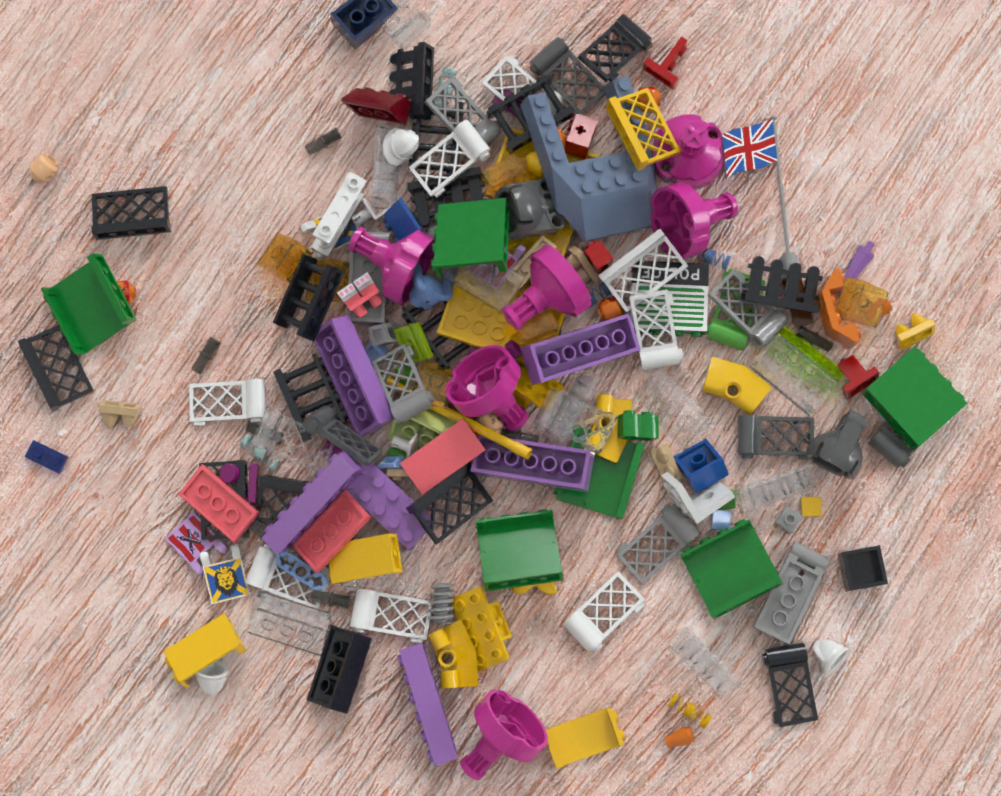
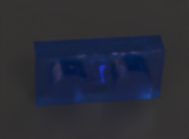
M35 440L32 441L25 455L26 458L58 474H61L69 458Z

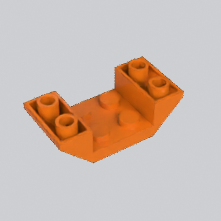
M835 268L818 294L819 300H816V303L820 306L819 313L825 335L850 349L860 342L861 332L855 323L839 325L841 324V318L834 308L836 305L834 294H837L844 287L845 276L843 272L840 273L839 268Z

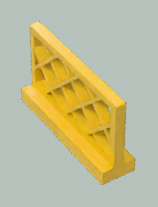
M648 88L620 98L614 96L608 99L605 108L637 171L645 169L647 165L680 154L681 151ZM645 95L648 104L645 105L638 102V97ZM627 102L632 104L631 111L622 108L620 103ZM634 106L645 109L643 116L632 112ZM647 111L656 115L655 121L645 117ZM630 116L641 120L639 127L630 123ZM642 122L653 125L651 132L640 128ZM655 126L663 129L664 137L653 133ZM638 132L649 136L647 143L638 139ZM651 137L662 141L659 148L649 144ZM663 143L671 145L673 150L668 152L661 149ZM648 148L657 152V155L649 159L645 151Z

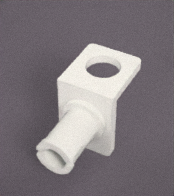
M363 198L362 200L366 205L365 209L352 216L358 227L370 218L380 223L385 219L384 214L390 207L377 215L370 202Z
M416 433L410 441L395 435L391 447L405 451L408 458L417 451L419 433Z

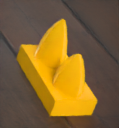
M912 313L911 323L913 328L910 329L905 325L897 324V345L900 350L934 335L935 323L933 320H926L921 315Z

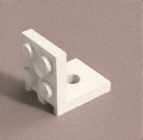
M669 472L661 475L664 480V488L673 495V498H671L677 508L680 507L685 515L687 514L690 518H693L696 524L735 498L732 491L720 481L689 497L683 485Z

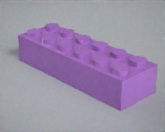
M629 313L520 348L532 385L641 350Z
M349 314L330 319L320 327L314 342L355 432L362 437L375 433L395 420L390 410V404Z
M480 434L477 435V438L486 450L472 461L471 472L475 475L588 493L595 456L591 450L509 438L532 449L529 459H525Z
M373 463L366 467L345 489L391 534H397L398 541L409 551L427 533L414 514H409L406 509L414 501ZM423 510L420 514L425 520L431 521V517Z
M341 451L338 455L334 454L328 460L329 465L325 469L321 468L315 474L316 479L303 487L302 490L304 492L291 500L289 503L291 505L290 508L280 512L276 517L278 521L274 524L271 523L264 530L266 534L261 539L277 555L291 549L292 544L353 482L366 466L361 465L346 452L343 453Z
M420 643L399 650L400 655H397L400 667L404 666L406 674H403L406 686L410 685L412 693H409L412 705L416 704L418 712H415L417 723H422L424 731L421 732L424 743L428 742L430 750H427V755L430 763L434 762L436 766L458 759V752L424 644Z

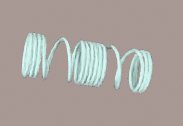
M443 67L442 72L445 75L440 76V79L443 76L455 79L454 76L450 75H456L457 71L450 67ZM441 79V81L438 82L436 90H438L445 83V81ZM450 84L446 86V95L451 93L452 86ZM434 98L432 103L436 107L442 108V102L434 101L435 99L442 98Z
M247 434L240 441L239 445L242 448L249 445L247 451L249 453L254 451L252 456L260 461V463L268 461L266 468L273 471L279 465L280 459L277 458L268 468V464L274 454L266 461L261 462L269 450L260 443L252 451H249V447L255 438L252 439V436Z

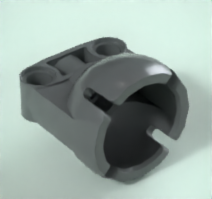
M545 177L540 180L507 184L499 188L495 195V199L506 198L510 208L509 239L515 240L546 234L554 235L565 226V217L563 215L560 216L555 210Z
M849 410L842 416L834 430L826 431L811 441L807 448V458L835 475H843L846 479L850 480L856 478L861 470L863 461L862 450L858 443L860 440L859 435L863 432L869 419Z

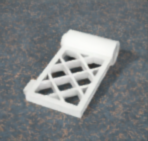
M505 56L484 79L482 85L503 102L505 98L503 90H514V94H517L516 89H521L525 86H516L515 77L524 76L527 79V84H529V81L534 84L536 80L518 66L520 62L513 56ZM506 62L513 68V73L502 74L501 68ZM513 77L514 86L503 87L502 78ZM492 78H500L501 87H492L488 82ZM554 91L561 104H563L561 100L562 96L558 92ZM546 94L553 115L556 109Z
M465 120L458 124L451 134L408 168L431 197L434 195L438 197L446 191L444 187L474 163L487 160L490 157L491 149L472 124ZM452 139L457 142L456 151L446 150L447 143ZM434 153H442L441 163L431 162ZM446 153L455 154L454 164L444 163ZM459 155H467L470 159L464 165L457 164ZM421 164L427 165L426 175L418 174L415 169ZM431 165L440 166L439 176L430 175ZM444 166L453 167V174L451 176H443ZM429 178L439 179L438 186L431 191L428 187Z
M665 289L629 296L636 336L641 349L639 353L643 371L681 364L680 360H684L682 348L678 349L670 307V305L674 304L672 292L668 293V290ZM664 295L665 303L661 308L652 303L656 296ZM643 299L648 304L641 312L635 308L634 300ZM650 305L659 310L653 319L644 314ZM661 312L667 315L669 319L665 326L656 322ZM642 316L651 321L646 330L638 325V321ZM653 324L662 328L657 337L648 333ZM666 331L671 334L673 342L663 343L659 338ZM645 335L654 339L651 346L642 347L641 341Z
M249 379L246 381L189 384L190 422H194V426H203L209 421L250 419L251 423H261L262 419L266 418L265 380ZM235 386H242V393L237 398L230 393ZM216 387H221L225 391L219 399L211 394ZM194 388H202L206 391V394L198 400L195 397ZM227 394L235 400L228 408L221 403ZM210 395L216 402L208 409L202 402ZM238 403L242 406V415H234L230 410ZM218 404L225 409L221 416H215L212 413ZM201 405L207 412L202 417L195 418V410Z
M266 544L263 547L259 546L245 583L318 610L330 580L329 568L324 567L320 571V573L327 576L326 585L321 590L320 595L318 590H315L318 600L316 605L308 603L305 594L314 591V589L303 593L299 583L300 580L295 578V582L285 586L281 575L287 572H279L276 564L277 554ZM281 556V557H280L281 559L288 561L289 566H291V567H290L291 569H288V570H289V571H292L293 567H292L290 561L288 560L289 557H287V556L282 557V556ZM276 569L278 574L273 576L274 571ZM309 574L307 578L310 577V579L313 581L312 574ZM279 576L283 587L277 590L269 588L271 579ZM297 583L302 594L295 597L290 596L287 587ZM285 589L286 594L279 591ZM303 596L305 601L298 599V597Z
M618 571L562 625L588 653L591 651L596 653L603 646L601 644L602 640L633 611L637 613L644 606L642 602L645 599ZM617 577L623 583V591L612 590V582ZM600 593H609V604H598V595ZM612 593H623V605L612 604ZM626 594H634L638 601L634 605H626ZM587 606H595V617H587L582 610ZM598 606L609 607V618L598 617ZM612 607H623V616L612 618ZM598 620H609V629L604 634L598 629Z
M356 588L350 627H353L354 632L364 633L365 630L411 637L410 641L422 643V640H427L430 623L428 617H431L429 609H432L433 605L429 604L430 601ZM379 596L387 597L391 603L383 611L378 605ZM391 598H393V599H398V600L393 603V601L391 600ZM405 600L411 608L401 614L395 604ZM420 603L428 604L427 613L420 617L414 608ZM393 606L399 616L390 622L384 612ZM378 608L380 613L376 615V610ZM413 610L418 620L409 625L403 615ZM382 614L388 624L383 628L373 627L375 618ZM400 617L407 626L401 632L396 631L392 626V623ZM419 621L425 627L423 635L415 634L411 629ZM390 625V627L392 628V630L385 629V628ZM409 629L411 633H406L405 631Z

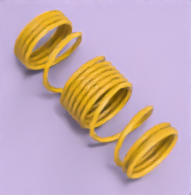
M675 693L668 706L671 708L681 698L677 712H679L688 702L682 715L690 719L695 711L692 721H694L703 712L699 726L705 729L712 716L708 713L704 717V710L695 716L697 706L689 701L680 707L682 696L678 697V694Z

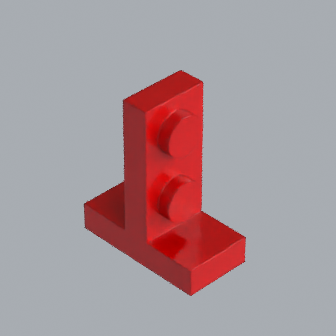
M681 36L661 65L647 58L643 63L642 69L673 90L679 78L670 72H672L677 64L675 62L679 56L682 58L687 51L686 44L688 40Z

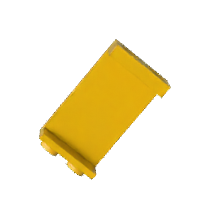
M383 534L349 541L329 562V578L331 583L342 584L347 581L402 573L397 534Z
M222 614L164 650L167 657L164 660L167 666L173 669L174 674L172 676L178 685L181 683L185 688H188L187 679L233 650H236L240 655L247 650L231 620L225 614Z
M611 707L545 729L548 736V746L556 769L606 750L624 746L622 741L626 739L623 730H618L616 722L619 719L616 711H612Z

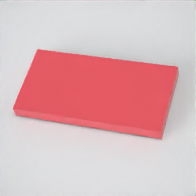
M463 418L400 464L423 495L486 449Z
M203 464L178 494L233 543L238 542L260 514L258 510Z
M344 490L292 546L315 573H319L372 517L347 490Z

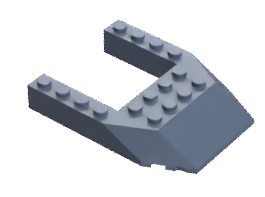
M629 76L616 78L604 87L607 99L614 96L620 98L634 93ZM545 92L528 95L520 105L555 210L560 216L563 215L569 222L568 225L578 232L579 237L584 242L653 226L650 217L652 214L650 202L657 190L654 163L647 165L643 170L637 171L624 143L625 151L569 163ZM627 102L620 103L622 108L631 111L632 104ZM634 106L632 112L642 116L640 108ZM630 116V123L639 127L641 120ZM642 122L640 128L647 130L645 122ZM638 132V139L647 143L649 136ZM647 148L645 152L648 158H653V150Z

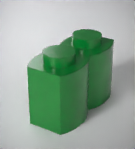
M633 410L623 411V414L618 415V439L641 441L659 439L658 416L653 415V412H641L640 415L635 414Z

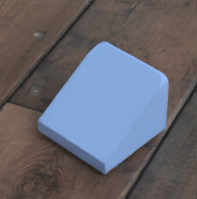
M371 342L365 347L371 364L375 359L390 352L385 345L372 347Z
M386 456L379 463L378 468L404 469L400 464L404 461L403 456Z
M716 510L711 514V530L731 529V511Z

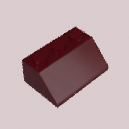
M368 87L364 89L356 88L341 100L357 116L406 125L413 105L404 94L397 93L393 95L384 90L377 92Z

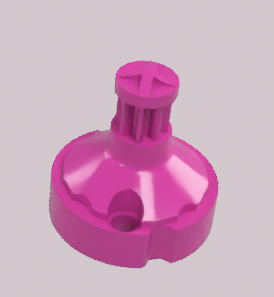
M685 114L668 120L666 124L681 152L678 155L654 163L657 175L665 183L683 182L695 190L709 185L719 175L724 164L721 131L714 123L703 122L701 116ZM660 128L657 132V135L664 137L665 133L663 129ZM708 134H714L716 139H711ZM654 139L653 146L659 148L662 141ZM663 143L661 149L668 152L673 150L671 145ZM653 151V157H655L657 152ZM668 165L670 167V171H663L661 169V166Z
M683 182L659 188L653 194L650 202L652 207L650 217L653 233L661 229L683 259L704 252L710 240V225L722 219H732L738 213V204L732 194L726 192L717 198L702 200L693 187ZM664 242L660 247L668 255L669 246Z
M359 227L350 239L348 250L353 253H360L369 258L370 262L381 268L383 296L403 306L410 299L409 292H411L412 285H414V268L419 262L422 267V274H426L434 257L432 246L436 240L417 230L393 244L383 238L379 239L369 234L367 229Z
M546 244L529 257L532 262L530 264L531 287L524 291L520 298L509 306H504L501 310L506 322L516 330H520L525 322L548 308L577 317L589 308L592 302L590 301L591 296L587 287L575 269L559 251Z
M499 345L482 347L466 356L452 371L453 377L446 384V396L461 414L468 417H478L492 411L493 414L498 415L503 420L505 428L509 431L518 430L527 422L528 412L515 402V397L512 394L521 375L520 366L507 349Z
M491 690L474 710L475 719L483 737L476 743L473 751L469 755H465L460 761V765L469 777L481 780L485 775V771L503 755L520 762H531L546 747L548 743L547 732L537 715L519 699L512 698L505 691Z

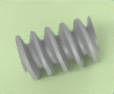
M436 583L430 586L436 592L430 594L435 600L430 601L429 604L434 605L435 608L429 609V612L434 614V616L428 617L429 620L434 623L453 624V622L447 619L453 617V614L448 611L453 610L454 607L448 603L454 602V598L449 597V595L454 594L455 591L449 588L455 586V584Z

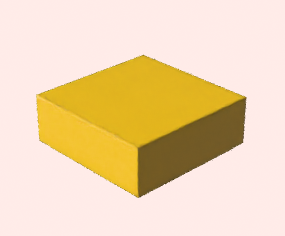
M801 497V515L803 517H821V497Z

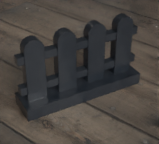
M419 42L418 46L413 47V50L404 52L403 49H398L397 53L391 55L390 62L397 66V71H393L389 75V80L396 84V88L391 89L389 93L393 95L401 93L406 95L407 99H411L413 105L408 117L412 120L417 119V116L423 120H430L432 110L425 104V101L432 95L434 47L426 42ZM413 63L412 68L403 69L404 64ZM412 81V86L402 87V82Z
M478 166L464 171L444 187L446 191L438 197L435 195L431 197L419 181L407 183L408 191L414 196L411 197V202L416 205L417 215H414L416 221L422 227H428L431 222L430 218L435 217V213H438V205L447 204L446 195L452 194L453 203L465 202L463 191L470 190L472 201L487 200V198L484 199L482 187H485V176L481 167ZM453 173L444 174L443 176H444V177H449V176H451ZM429 178L428 187L431 191L438 186L439 179ZM434 199L435 211L429 212L427 200Z
M761 256L754 257L752 264L748 263L747 268L751 269L749 282L744 284V288H747V293H741V301L809 313H819L820 306L814 305L815 300H819V296L816 295L818 281H822L823 276H819L820 270L818 267L811 266L808 268L807 273H802L801 265L799 263H792L789 269L785 270L783 269L782 261L778 259L773 260L770 267L764 266L765 260ZM763 271L769 272L767 286L761 285ZM782 274L787 275L785 290L779 289ZM800 278H806L803 293L798 292ZM760 290L766 291L765 296L759 295ZM778 294H784V299L778 298ZM801 297L802 302H797L796 298Z

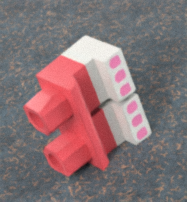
M368 272L356 279L353 284L351 283L337 292L348 309L353 311L359 318L368 313L362 305L367 300H369L374 308L383 303L378 294L380 291ZM355 287L358 289L362 297L358 294Z

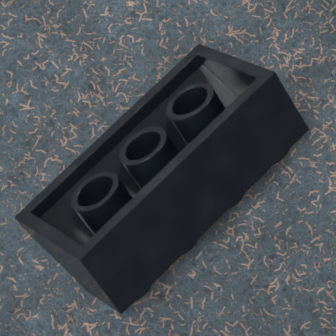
M331 625L306 700L347 714L372 638Z

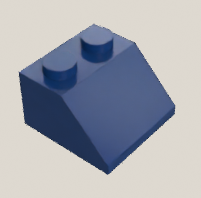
M402 198L398 199L384 214L385 220L383 224L388 231H393L395 242L417 230L422 231Z
M707 439L674 456L678 468L695 493L704 490L729 475L723 458Z

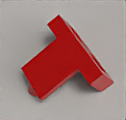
M854 355L847 359L842 358L840 363L837 364V367L849 380V383L843 386V395L847 400L879 378V371L875 366L866 371Z

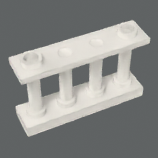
M349 172L312 236L316 237V240L311 246V250L328 259L364 198L361 190L367 182L365 179Z

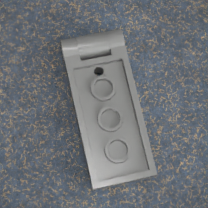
M367 231L379 239L383 238L390 242V232ZM350 251L348 285L353 284L356 279L368 272L380 291L378 294L383 303L374 308L369 300L362 304L367 310V314L359 318L347 307L346 315L349 314L353 324H383L386 322L387 298L383 296L381 268L370 262L369 258L360 253ZM355 287L358 294L362 297L358 289Z
M794 541L778 572L783 585L769 591L752 627L786 645H790L830 559Z

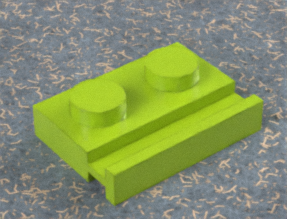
M419 321L397 327L393 330L400 346L406 344L412 347L415 354L412 357L414 363L433 357Z

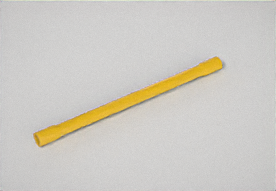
M388 376L386 385L392 386L395 379ZM398 383L397 387L404 389L405 385ZM434 401V406L429 408L456 423L464 418L472 431L500 444L525 459H529L532 454L531 448L513 441L437 401Z

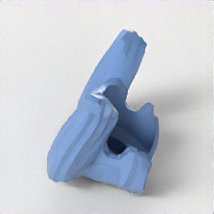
M418 262L413 273L414 285H412L411 292H409L411 303L417 308L422 307L424 310H429L440 301H449L453 296L451 274H445L440 282L435 277L423 275L422 267Z

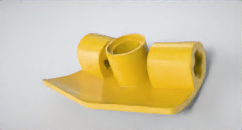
M712 357L702 392L723 397L734 403L748 415H751L772 387L747 367ZM729 387L736 389L737 394L735 396L728 394L727 389Z
M607 394L596 396L595 420L592 423V430L584 445L587 450H591L594 454L611 462H618L627 442L625 439H618V415L623 414V411L632 410V400L614 399V396ZM601 421L605 422L606 428L602 427Z
M460 619L445 628L429 634L428 638L440 663L441 689L478 686L477 652L462 620ZM446 653H450L453 657V661L450 664H446L443 660V656Z

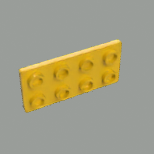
M517 361L520 366L521 375L512 393L515 397V402L527 409L531 402L546 412L562 392L564 386L554 379L532 385L525 363Z
M482 586L453 597L454 602H451V605L454 607L453 610L457 621L462 620L475 646L478 672L509 660L510 657L503 641L511 638L512 634L499 601L488 604Z

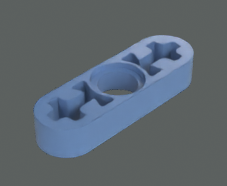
M289 552L277 555L276 564L278 567L314 590H321L325 587L326 578L322 573H315L308 564ZM288 555V560L292 563L294 560L298 561L294 565L292 572L288 570L291 567L288 564L281 565V556L285 557ZM300 565L307 568V573L303 577L297 576L295 572L296 568ZM310 570L314 571L313 577H322V586L314 587V581L309 579V582L305 581L310 574Z

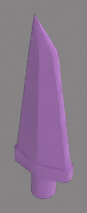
M868 241L865 247L859 245L856 249L857 251L844 275L845 283L844 287L839 291V299L874 258V255L871 253L875 246L873 242Z

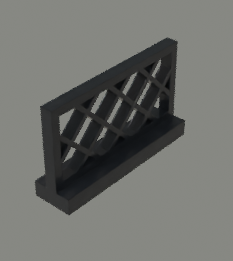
M167 186L92 194L93 226L91 228L95 239L102 240L171 232ZM163 192V198L159 202L152 199L156 193ZM137 195L146 197L140 205L133 200ZM124 196L127 200L120 207L114 201L118 197ZM105 198L108 203L101 209L97 205V199ZM149 200L156 205L150 212L143 208ZM130 202L137 207L131 214L124 210ZM113 204L118 210L110 216L105 211ZM159 208L164 211L163 218H156L153 214ZM140 210L147 214L142 220L134 218ZM121 212L128 216L124 222L115 220ZM102 214L109 218L105 224H98V218Z
M60 325L18 341L52 412L59 410V407L94 392L77 355L70 350L66 337L62 334L60 343L50 340L51 334L60 330ZM38 339L45 341L42 351L35 349L31 342ZM48 343L58 346L55 355L45 352ZM61 347L70 350L68 360L58 357ZM43 355L54 358L50 367L41 364ZM56 359L66 362L63 372L53 369ZM69 364L78 367L79 370L76 376L66 373ZM51 372L62 375L59 384L50 382ZM64 376L75 379L71 389L61 386ZM78 380L86 383L88 389L82 392L74 390ZM60 388L70 391L68 398L59 401L57 396Z
M247 461L199 463V467L202 464L206 467H213L217 471L215 473L217 476L221 468L218 470L217 466L235 464L239 468V478L236 482L230 484L235 487V492L248 502ZM201 515V540L229 539L225 535H218L221 532L220 530L213 536H206V528L210 522L206 523V518ZM249 528L242 535L241 539L250 538Z
M470 462L406 507L409 514H414L435 545L493 501L475 474L471 472L472 465ZM468 476L473 482L472 488L464 487V480ZM452 488L459 489V499L450 498ZM463 490L472 492L471 502L463 500ZM476 493L482 494L486 501L482 504L475 503ZM438 499L446 500L445 510L436 508ZM450 501L458 503L457 512L449 511ZM462 504L471 505L470 514L461 513ZM423 510L431 511V521L425 520L420 513ZM435 512L444 513L443 523L435 522ZM448 514L457 516L455 525L447 524ZM434 525L443 527L442 535L439 538L433 532Z
M265 474L260 475L256 510L260 512V509L267 505L273 514L268 518L259 517V514L254 521L272 524L277 522L278 519L271 518L273 516L277 517V513L284 508H289V503L286 504L280 494L284 491H290L296 497L295 492L302 494L304 492L302 490L303 487L311 481ZM264 487L271 488L276 494L268 501L263 496ZM278 497L284 506L275 512L269 502Z

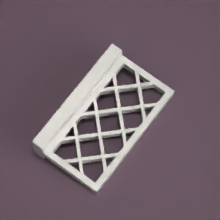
M659 229L598 276L628 313L632 309L631 305L627 307L623 302L624 293L644 294L638 293L640 282L650 283V289L647 293L655 292L689 266L662 230ZM666 242L669 246L668 255L657 254L658 247ZM645 256H654L653 267L642 266ZM657 257L668 258L666 269L656 267ZM670 258L679 259L682 266L677 270L669 269ZM629 268H639L637 279L627 277ZM642 268L652 269L651 280L640 279ZM655 270L666 271L663 281H654ZM615 279H624L622 290L614 289L610 283ZM626 280L637 281L635 292L625 291ZM634 300L635 307L644 300Z

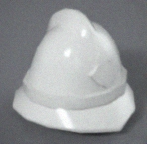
M395 128L385 135L382 144L383 155L388 164L399 166L418 149L419 137L414 131Z
M817 640L813 646L817 659L823 669L824 677H827L837 669L851 654L849 648L833 640Z
M217 660L196 673L195 678L201 690L210 697L216 696L222 689L224 681L229 674V667L224 662Z

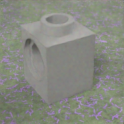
M383 323L369 327L372 347L398 342L393 331L397 328V323Z
M785 506L773 524L786 533L791 534L803 516Z

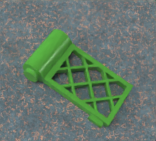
M729 269L728 272L724 271L722 280L732 271V269ZM742 273L746 277L745 280H748L746 281L748 283L750 275ZM729 279V287H733ZM762 280L761 285L764 286L765 280ZM726 291L721 292L720 300H725ZM729 291L733 293L736 300H739L736 292ZM717 305L711 324L707 323V332H704L707 335L706 339L743 351L748 334L731 318L727 320L717 318L719 312L722 311ZM743 306L744 313L747 314L751 312V314H753L752 308L745 310ZM745 317L748 321L747 326L750 328L753 318Z

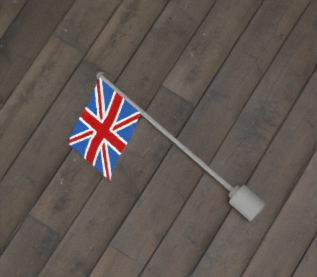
M772 115L770 120L760 124L737 128L724 133L721 136L726 178L740 172L760 169L776 162L786 253H783L779 260L783 263V269L788 270L790 264L799 263L798 255L790 252L775 121L777 117ZM781 275L783 282L787 281V275Z

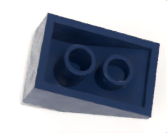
M348 0L331 13V23L355 50L366 42L398 8L391 0Z

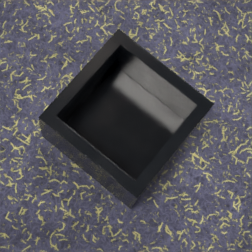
M880 545L838 553L845 592L888 584Z

